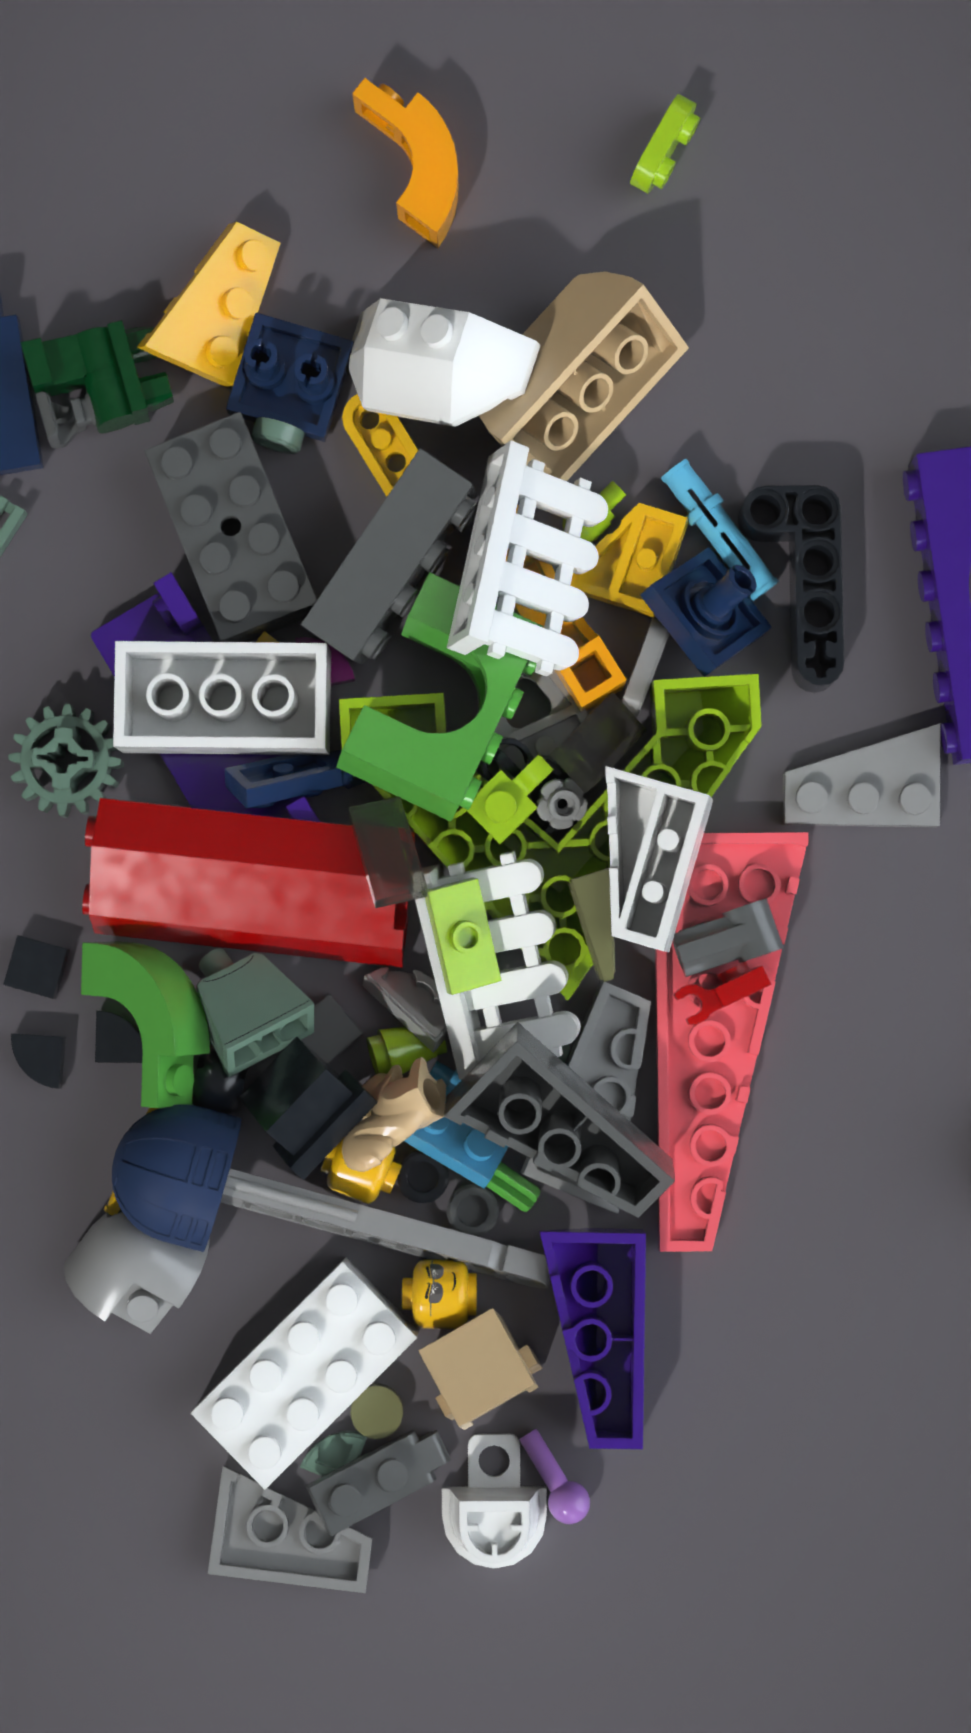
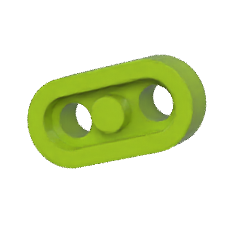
M680 94L676 95L644 150L633 172L630 185L647 194L650 193L654 186L663 189L676 164V161L670 158L679 142L687 146L701 118L694 114L697 103Z

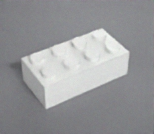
M115 641L113 747L122 753L330 755L331 651L327 643Z
M345 1257L197 1404L191 1414L265 1490L417 1339L419 1331Z

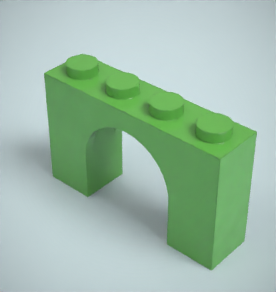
M429 572L408 614L401 635L454 660L466 670L473 680L478 693V714L467 725L455 731L427 733L414 729L364 705L341 751L336 768L451 822L459 806L467 810L470 809L482 783L481 780L473 777L480 761L491 764L503 739L502 735L494 732L501 716L509 720L512 719L524 694V691L515 688L522 672L532 676L537 663L505 652L502 658L496 659L487 655L489 646L486 644L466 655L447 649L460 586ZM513 612V617L538 625L540 627H544Z

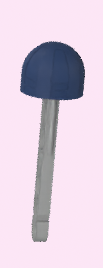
M181 1104L173 1105V1107L159 1108L141 1117L127 1130L114 1155L112 1185L120 1209L137 1229L152 1238L204 1252L221 1202L426 1259H453L455 1262H465L470 1271L492 1275L495 1278L535 1288H548L550 1275L545 1255L510 1245L505 1246L485 1238L230 1169L242 1118L194 1105Z

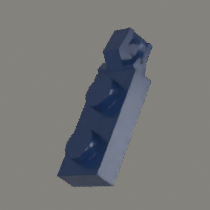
M342 749L332 751L330 755L285 754L225 768V787L246 808H268L273 806L276 801L297 796L314 797L320 795L323 790L340 786L350 789L366 781L336 768Z

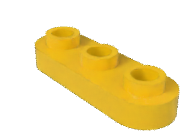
M356 394L344 407L342 415L343 425L387 497L418 452V448L398 416L377 413L379 415L378 425L372 429L364 428L362 426V419L364 415L371 411H367L362 407L359 396ZM395 455H402L406 459L405 467L399 472H392L388 468L390 458Z

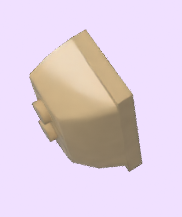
M605 271L580 274L572 279L522 334L536 340L541 345L525 394L513 400L507 398L493 409L479 415V417L501 446H504L509 441H514L529 447L526 466L531 460H538L545 463L544 473L568 481L689 347L644 284L632 277Z

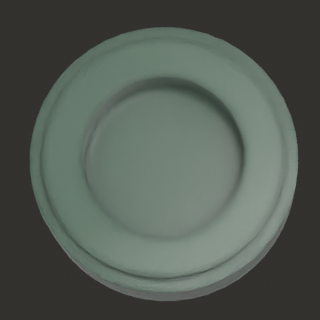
M265 417L256 418L251 433V438L255 443L286 454L300 452L305 436L304 431L291 424Z

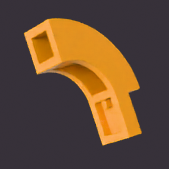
M364 78L352 93L355 112L396 142L407 154L413 167L409 184L396 202L398 219L436 248H439L452 225L458 203V163L451 134L438 111L420 93L417 92L405 108L403 106V99L392 88L385 84H380L377 87Z

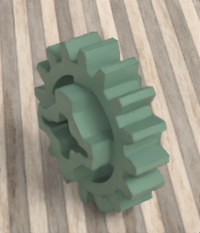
M71 704L64 705L62 716H57L53 709L47 706L43 708L45 718L43 722L39 723L31 717L25 720L31 730L28 736L15 734L13 737L22 746L21 752L8 755V760L21 765V770L15 772L11 779L17 784H28L21 794L25 800L31 801L38 796L41 797L38 809L42 812L48 813L53 805L57 804L58 814L64 818L69 817L71 806L76 805L80 813L84 815L89 814V800L93 798L99 802L100 798H106L105 794L101 791L105 785L118 788L120 784L110 774L112 769L124 767V761L112 757L111 752L117 750L113 747V738L105 739L104 737L111 729V726L105 720L93 726L95 713L88 708L78 718ZM79 729L91 735L97 744L99 752L86 750L81 745ZM55 730L54 738L43 748H37L41 740ZM66 749L77 758L84 760L77 761V764H69L67 773L61 767L48 761L65 757ZM34 770L45 771L52 777L54 793L49 792L41 785ZM90 773L96 774L93 781L78 792V784Z

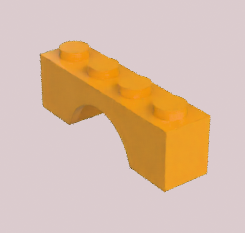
M508 548V550H507V555H506V560H505L506 562H507V558H508L509 548ZM527 555L525 556L523 568L551 579L555 578L556 572L551 564ZM515 603L514 610L517 614L545 626L546 614ZM583 617L574 622L563 621L560 634L570 637L575 641L579 649V657L574 665L564 670H555L579 711L582 712L585 709L587 711L622 690L627 679L600 636L592 630Z

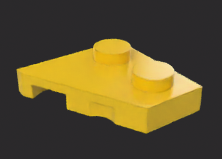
M638 503L621 520L620 526L613 533L607 534L595 546L599 556L597 565L584 574L573 573L570 586L580 589L589 598L650 617H656L640 595L650 585L673 570L689 523L688 517Z

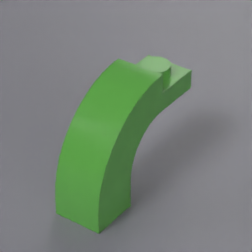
M121 941L82 942L81 995L102 996L117 1000L129 1010L138 1025L143 1049L141 1107L165 1108L181 1104L192 1105L194 1055L210 1054V1039L204 1008L189 977L172 958L162 951L145 944Z

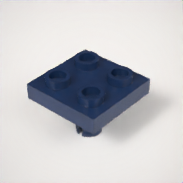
M710 547L650 585L640 595L703 677H706L772 628L748 597L755 592L757 587L753 574L747 568L740 565H735L727 570Z

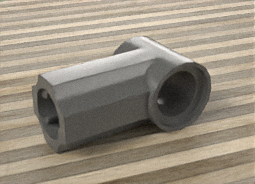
M767 898L722 913V918L701 923L675 933L673 945L685 977L735 960L741 963L783 949L784 946Z

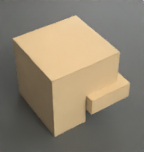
M493 1308L418 1350L441 1393L435 1398L445 1417L451 1420L455 1419L458 1426L463 1430L473 1426V1420L523 1391L527 1390L530 1393L539 1388L532 1374L543 1368L534 1351L528 1345L521 1349L518 1347L503 1317Z

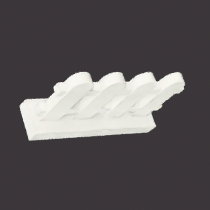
M509 441L488 457L447 649L466 655L486 644L489 646L488 656L500 659L505 655V652L537 663L535 673L548 676L552 674L553 669L564 670L574 665L578 660L579 649L577 644L570 637L560 633L563 621L574 622L583 617L588 611L589 602L585 593L570 585L573 573L584 574L593 569L598 563L599 556L596 547L591 542L580 537L583 526L593 527L607 517L608 505L601 495L590 491L591 481L580 477L572 484L544 473L545 463L535 459L528 462L526 466L529 447ZM518 501H520V502H519L518 511H517V513H516L517 504H518ZM538 508L567 519L565 530L561 531L533 520L535 509ZM508 548H509L508 558H507V562H506L505 560H506L507 550H508ZM527 555L556 566L555 578L551 579L523 568L525 556ZM497 597H499L497 609L495 610ZM515 603L546 614L544 628L513 617Z
M515 851L502 853L500 855L501 864L465 872L463 862L450 864L448 866L450 875L444 876L441 864L420 868L409 877L459 1080L463 1079L517 1022L557 1057L562 1056V1046L572 1043L578 1036L581 1028L579 1019L569 1011L553 1013L549 995L557 994L565 987L568 982V971L558 961L541 962L537 945L547 942L554 935L556 921L552 914L545 910L529 912L525 893L533 892L542 884L544 870L533 859L517 861ZM474 877L478 878L483 902L506 897L510 898L514 915L488 920L495 953L522 948L526 965L500 970L502 980L500 982L451 995L446 991L423 891ZM534 999L538 1016L502 1023L498 1005ZM478 1009H483L486 1026L481 1027Z

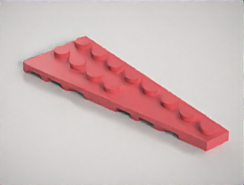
M808 832L704 833L675 933L701 923L722 918V913L767 898L782 944L785 945L788 932L787 927L794 898L797 894L806 847L809 843ZM673 941L669 952L655 949L657 1146L673 1159L675 1182L658 1198V1250L660 1252L713 1250L730 1169L739 1140L738 1135L749 1098L757 1055H759L776 983L775 978L782 949L746 961L750 970L763 966L772 985L713 1012L705 1021L695 1025H688L685 1019L698 1013L701 1006L699 999L694 995H687L682 999L676 1000L674 993L679 988L691 984L710 990L721 984L717 975L740 964L739 961L735 960L685 977L679 964Z

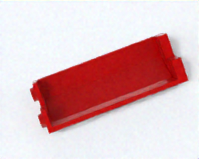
M100 798L97 816L88 817L85 830V846L91 847L90 884H86L84 889L82 911L84 915H89L94 934L403 967L409 920L408 901L411 885L409 877L412 876L415 832Z

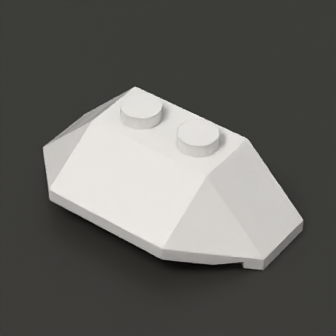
M380 298L360 314L352 338L354 344L349 356L348 369L361 405L365 410L456 427L493 409L507 398L513 400L525 394L541 345L536 340L470 312Z

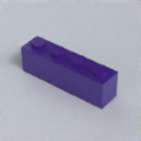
M614 1228L539 1231L589 1449L643 1450L646 1233L643 1229Z

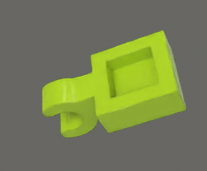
M537 755L513 780L500 770L477 792L470 809L465 810L501 844L538 808L527 796L554 769L540 755Z

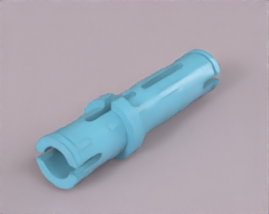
M687 459L675 465L661 477L662 481L668 485L687 511L688 515L686 517H688L689 524L691 526L696 524L729 568L735 565L745 566L722 537L723 533L728 536L750 565L749 571L753 574L757 584L755 592L750 595L753 601L779 582L721 506L724 502L719 493L714 495L690 466V462ZM692 490L718 523L716 527L691 496L690 492Z

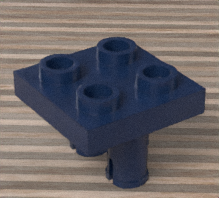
M255 313L226 407L227 413L233 415L241 412L244 419L254 422L258 417L279 420L304 431L305 437L326 442L348 370L349 356L354 341Z

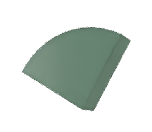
M350 1430L330 1434L311 1447L304 1457L300 1468L324 1476L360 1457L367 1437L358 1431Z

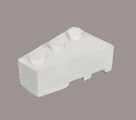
M605 766L608 794L607 825L610 847L609 878L612 936L669 952L713 799L704 793Z

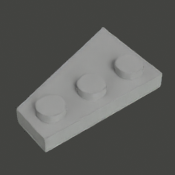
M940 723L785 772L783 774V825L939 827Z
M222 1466L208 1574L366 1593L373 1538L350 1527L330 1536L327 1534L317 1511L268 1487L264 1490L258 1482Z

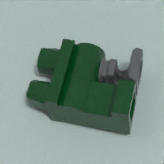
M121 320L107 324L108 327L91 328L74 335L43 342L41 338L20 342L47 438L52 448L66 447L77 434L85 431L87 425L90 424L97 427L98 432L103 434L128 427L134 423L138 425L150 422L148 412L158 410L174 402L166 371L138 378L136 363L159 358L137 348L146 334L153 331V326L134 327L125 330ZM86 388L87 391L85 398L71 399L70 407L61 406L50 400L52 396Z

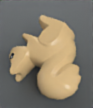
M417 1058L413 1062L407 1078H403L400 1065H394L387 1074L378 1073L363 1084L364 1088L377 1101V1104L345 1136L342 1143L344 1162L352 1170L358 1172L368 1171L380 1165L382 1160L390 1154L393 1147L409 1138L416 1130L425 1128L444 1117L446 1084L442 1079L435 1080L429 1074L424 1058Z

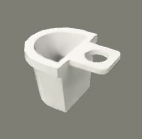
M510 1433L474 1434L468 1441V1486L442 1487V1519L445 1534L456 1552L474 1565L494 1569L514 1565L531 1554L543 1536L547 1517V1487L520 1486V1441L517 1436ZM493 1445L505 1449L510 1460L506 1471L496 1476L486 1474L479 1465V1455L488 1446Z

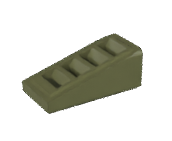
M609 868L571 879L570 883H568L597 977L603 982L614 979L615 942L611 932Z

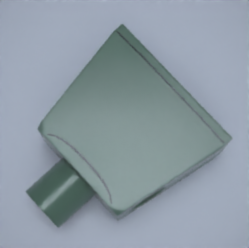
M218 948L210 951L201 959L199 968L206 978L200 980L195 987L205 1011L210 1041L228 1078L283 1050L296 1037L302 1040L314 1033V1003L263 954L253 953L234 963L224 949Z

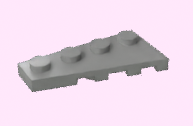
M600 981L565 1064L631 1121V1117L634 1115L636 1096L634 1095L638 1069L641 1068L651 1001L607 982ZM526 1157L520 1171L521 1174L616 1214L619 1213L618 1207L578 1187L576 1181L554 1170L549 1172L534 1164L532 1158Z

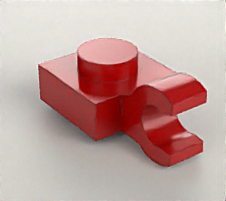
M746 961L718 974L717 976L721 984L710 990L693 984L679 988L674 993L676 1000L682 999L687 995H694L701 1004L698 1013L685 1019L687 1024H699L705 1021L713 1012L772 985L763 966L750 970Z

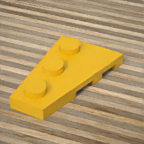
M239 222L228 224L195 268L194 276L179 296L172 299L163 311L165 315L153 331L146 334L137 348L224 387L233 386L255 313L259 311L281 243Z

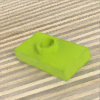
M472 877L424 890L425 902L447 993L454 995L502 981L478 878Z

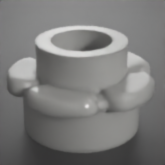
M570 778L565 780L552 779L545 783L540 790L536 802L538 807L536 810L539 817L543 821L548 820L553 828H570L573 822L581 820L587 811L588 802L583 798V787L577 781ZM560 799L567 801V805L564 808L558 807Z

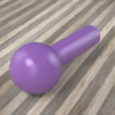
M536 1428L520 1438L519 1441L551 1492L548 1499L549 1510L552 1516L561 1523H578L589 1511V1494L581 1484L568 1481Z

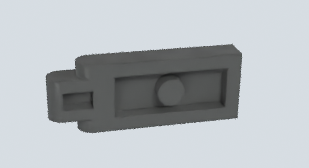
M411 1430L305 1486L327 1534L333 1536L434 1482L437 1477L433 1470L446 1464L451 1458L438 1430L428 1432L419 1438L415 1430Z

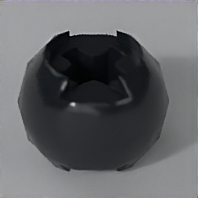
M211 1051L210 1054L200 1055L194 1074L192 1103L195 1106L225 1114L237 1111L240 1103L239 1096L243 1091L248 1068L228 1078L215 1051Z

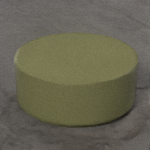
M371 1384L351 1405L352 1423L356 1430L365 1437L382 1439L390 1436L398 1429L403 1417V1403L399 1394L387 1385Z

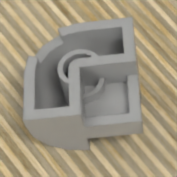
M107 1212L92 1225L64 1262L65 1280L74 1296L90 1312L103 1321H106L110 1314L113 1313L151 1334L171 1307L180 1308L191 1292L207 1258L210 1237L205 1251L201 1252L152 1238L137 1229L123 1212L110 1216Z

